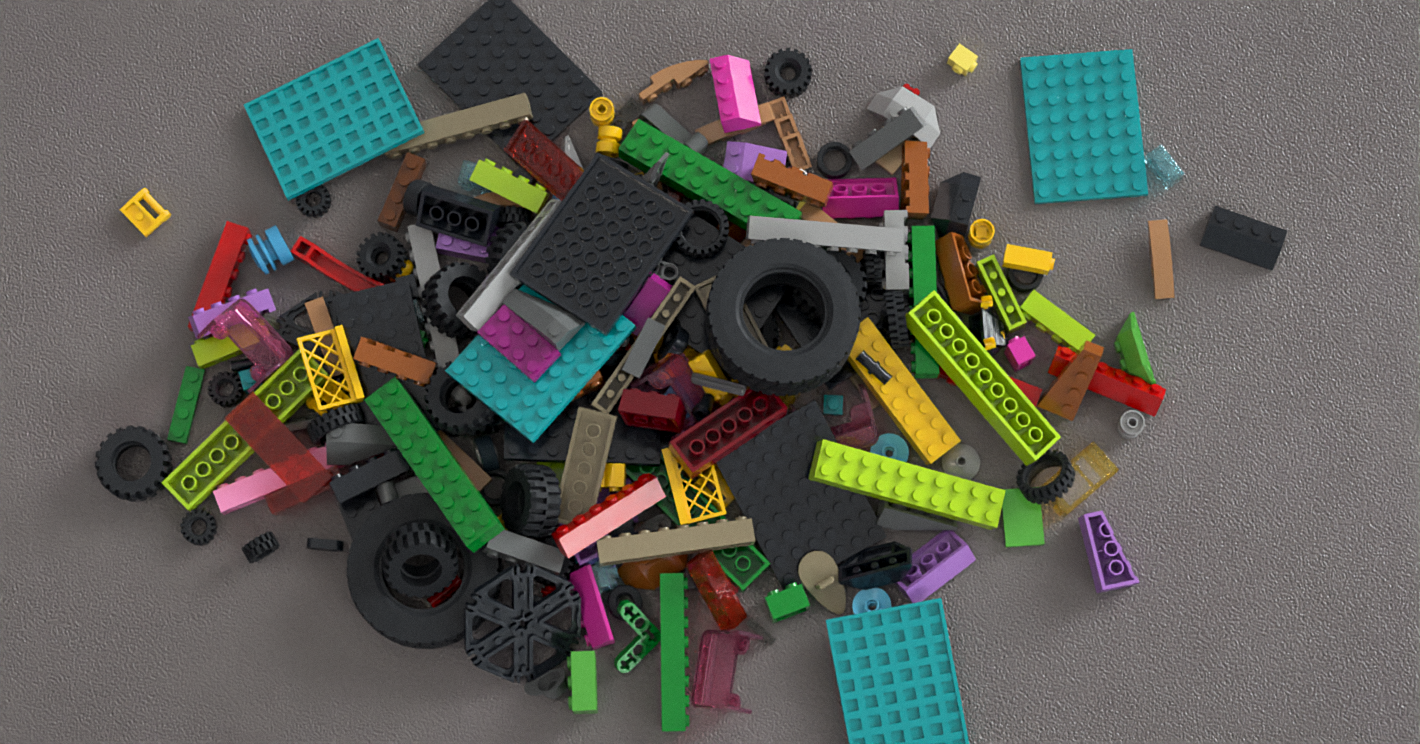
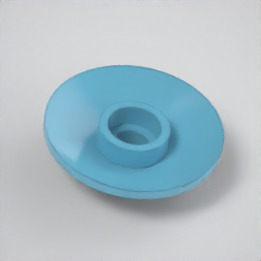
M887 433L880 435L872 443L871 453L887 457L886 451H891L893 455L888 458L907 462L909 449L907 443L900 436Z
M877 587L859 591L852 603L854 614L874 611L869 610L871 606H875V610L890 608L891 600L889 595Z

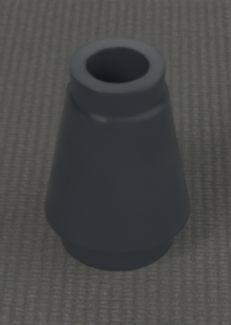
M705 393L693 407V417L696 420L701 421L711 414L714 402L712 394Z

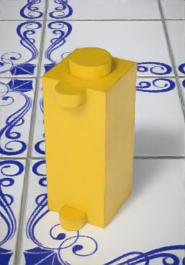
M1007 244L1002 267L1048 275L1049 270H1053L1055 259L1052 258L1053 252Z
M709 349L693 357L688 362L693 372L727 380ZM702 386L706 393L714 396V401L718 400L721 402L729 397L728 392Z

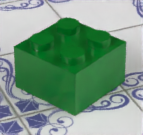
M795 582L785 586L786 588L783 591L779 592L776 589L767 593L764 602L773 624L809 610L810 603L802 583L797 585Z

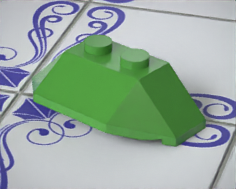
M1131 312L1117 335L1116 342H1114L1115 351L1121 357V360H1119L1120 368L1130 375L1141 377L1151 385L1156 384L1135 312Z

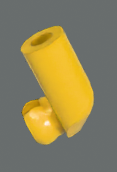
M410 260L404 261L407 264L406 268H401L403 273L401 275L397 273V278L412 273L414 266ZM389 278V279H390V282H395V281H396V280H393L392 278Z

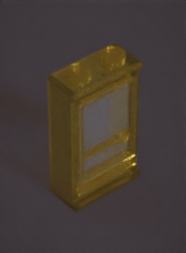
M1094 441L1070 461L1076 473V476H1074L1075 481L1072 482L1073 486L1071 488L1067 487L1069 491L1067 493L1063 492V497L1061 498L1055 497L1056 501L1052 502L1054 505L1053 509L1060 516L1066 517L1119 471ZM1061 469L1042 484L1041 487L1054 481L1060 474Z

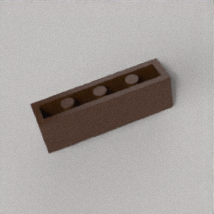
M407 152L377 220L381 227L398 233L406 214L403 207L404 194L412 181L421 180L427 166L424 158Z

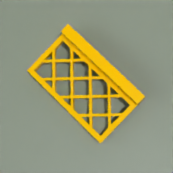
M342 325L336 326L331 330L296 339L318 412L351 403L363 402V390ZM331 335L333 340L331 347L320 342L323 337ZM311 341L316 345L312 352L304 349L302 342ZM318 346L328 350L324 359L314 354ZM330 352L338 356L339 360L336 366L326 361ZM311 357L321 362L317 370L309 366L308 362ZM323 364L333 368L329 377L319 372ZM335 370L344 375L342 383L331 378ZM317 375L327 380L323 388L314 383ZM329 382L339 386L335 395L325 390ZM341 388L349 392L350 399L343 400L337 397ZM322 393L333 398L330 404L321 406L319 398Z
M668 448L662 449L680 524L689 525L726 515L714 465L711 466V471L707 477L701 473L699 474V476L706 479L699 489L691 484L693 479L687 482L681 478L682 466L679 470L677 464L679 462ZM708 481L716 486L712 496L703 491ZM689 486L699 491L693 501L685 495ZM700 493L710 497L705 508L696 503ZM712 500L720 503L722 511L713 513L708 510ZM693 505L703 509L700 517L691 518L690 510Z

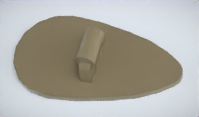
M823 551L807 553L798 565L800 580L813 597L825 608L836 614L844 613L846 593L844 585L838 582V567L829 554Z

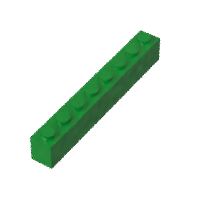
M911 226V230L907 234V244H910L907 261L911 262L909 280H911L912 287H909L908 297L912 298V305H909V311L932 291L935 290L937 292L935 226ZM913 335V342H910V354H914V361H911V373H914V379L938 378L939 364Z
M660 573L662 731H686V727H689V715H685V707H689V695H685V687H689V675L685 676V668H689V656H685V648H688V636H684V628H688V616H684V609H688V597H684V589H688V577H684V573Z

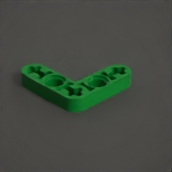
M624 600L617 607L618 614L638 635L616 656L614 666L621 673H628L659 643L661 633L635 604L629 600ZM626 606L634 614L632 617L625 612L624 608ZM638 618H643V625L639 628L635 627V621ZM648 629L653 633L654 638L651 639L645 630ZM636 645L642 646V651L639 654L633 653ZM622 660L626 661L627 665L625 667L621 664Z

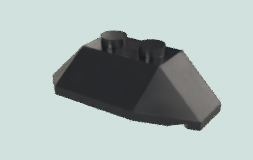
M962 172L940 182L930 217L940 238L950 232L965 237L981 180L980 176Z
M896 541L863 549L849 557L844 564L842 563L838 566V582L841 585L862 590L900 582L913 566L912 549Z

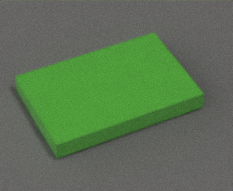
M1019 488L1003 489L1006 490L1002 505L1005 548L1044 545L1041 505L1028 501Z

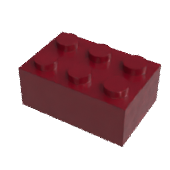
M637 388L623 389L618 409L626 425L681 434L687 414L683 402L678 395H662L656 391L642 392Z

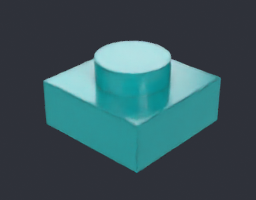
M824 395L823 415L842 416L843 396Z

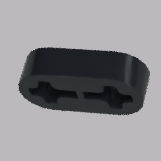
M307 538L306 548L319 551L343 552L344 542Z

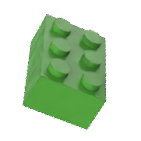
M572 651L571 657H567V667L571 670V676H568V688L572 690V696H568L569 708L574 714L598 713L595 651Z

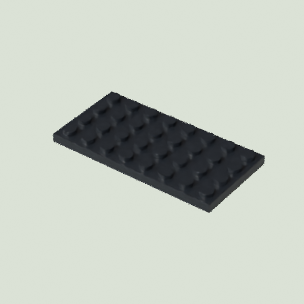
M408 279L333 296L339 326H343L352 358H354L360 338L366 337L427 359ZM353 359L364 399L396 376L395 373L390 371L388 374L377 371L378 367L372 365L370 368L359 364L360 361ZM397 378L403 383L436 431L443 430L442 427L433 421L430 417L431 414L427 412L426 405L428 404L424 401V395L428 394L425 390L427 384H425V387L414 384L415 380L407 378L405 381ZM365 400L357 403L364 416L365 424L381 425Z

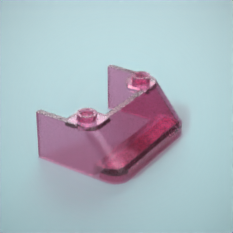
M238 299L215 317L197 335L200 339L207 332H210L215 338L220 340L228 336L254 364L250 368V374L256 381L247 390L249 393L268 379L293 355L292 348L245 299Z
M683 353L669 355L644 370L639 379L634 377L630 384L631 388H636L649 380L652 386L657 389H663L671 385L690 414V417L685 419L682 433L700 422L693 417L692 409L706 393L702 386L691 383V376L694 372L688 364V358ZM716 401L713 402L711 414L719 409ZM678 433L677 435L673 436L671 440L679 436L681 433Z
M861 383L858 386L863 403L852 407L850 411L852 422L830 428L838 444L856 449L873 446L879 439L867 389ZM792 403L788 404L790 412L796 410Z
M706 630L703 632L700 640L691 698L694 707L728 713H752V710L740 708V697L738 694L732 693L737 656L744 655L748 651L750 640H763V636L741 630Z

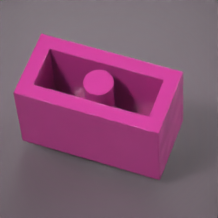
M1017 336L1009 340L1004 354L1014 372L1032 364L1035 354L1025 336L1022 338Z

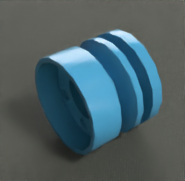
M276 225L265 230L267 239L264 241L258 234L255 235L259 242L256 245L252 238L247 239L249 251L255 263L265 275L270 273L266 266L268 264H271L274 271L277 270L275 264L277 259L283 266L294 261Z

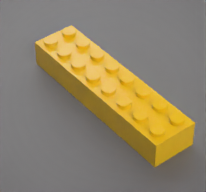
M869 317L863 319L860 322L858 335L847 360L926 465L932 464L961 440ZM863 350L876 362L879 361L880 366L892 375V378L885 385L872 373L869 374L868 370L856 360Z

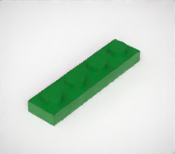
M186 366L167 437L168 441L187 445L206 373L204 369Z

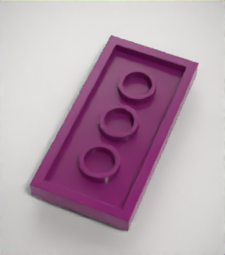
M505 304L477 331L479 336L534 383L561 356V353Z

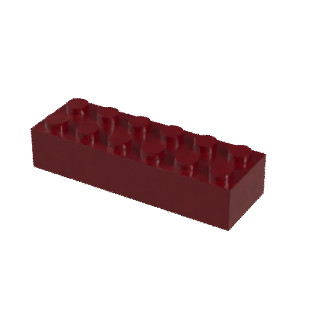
M749 388L744 396L738 395L671 440L668 449L690 479H693L764 431L777 420L786 416L788 408L779 396H775V394H762L761 391L758 393Z

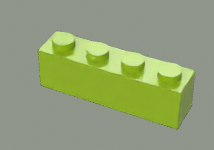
M487 158L485 161L479 159L469 179L470 181L537 214L541 212L550 195L545 192L547 188L537 183L533 186L529 184V179L521 175L517 178L512 175L513 171L505 167L499 169L495 167V162Z
M993 254L977 261L975 267H977L979 272L978 275L986 288L987 294L992 296L993 306L999 319L1005 324L1007 335L1024 328L1027 321L995 255Z
M1035 290L1031 292L1020 307L1026 321H1032L1036 324L1035 327L1039 331L1047 332L1051 335V339L1057 344L1062 343L1074 352H1077L1086 340L1091 342L1095 337V334Z
M255 317L243 325L236 324L231 326L228 331H218L212 334L213 337L208 339H198L194 342L195 344L191 345L200 369H206L253 350L260 340L271 336L264 318Z

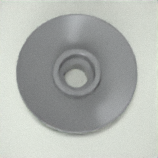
M956 444L943 454L942 468L945 474L970 480L979 471L980 458L976 450L971 446ZM958 459H964L965 464L960 465Z

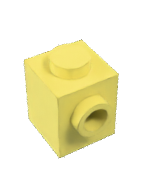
M959 43L948 58L947 64L952 67L955 73L966 76L968 72L972 73L977 67L976 61L978 56Z

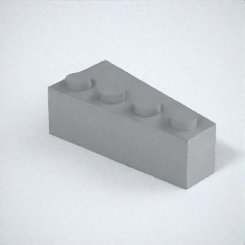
M884 210L882 223L878 225V227L903 229L902 252L896 253V256H887L883 252V259H881L882 271H884L881 289H885V292L902 290L903 295H908L909 292L908 245H906L908 226H905L906 218L908 217L907 210Z

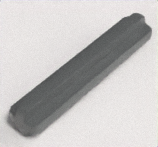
M696 372L691 376L692 384L744 396L746 392L744 384Z

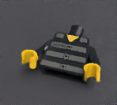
M988 295L981 296V310L969 316L970 332L992 356L997 354L1000 349L1007 347L1006 345L1009 344L1008 341L1011 338L1005 335V324L990 312L993 300L992 296Z

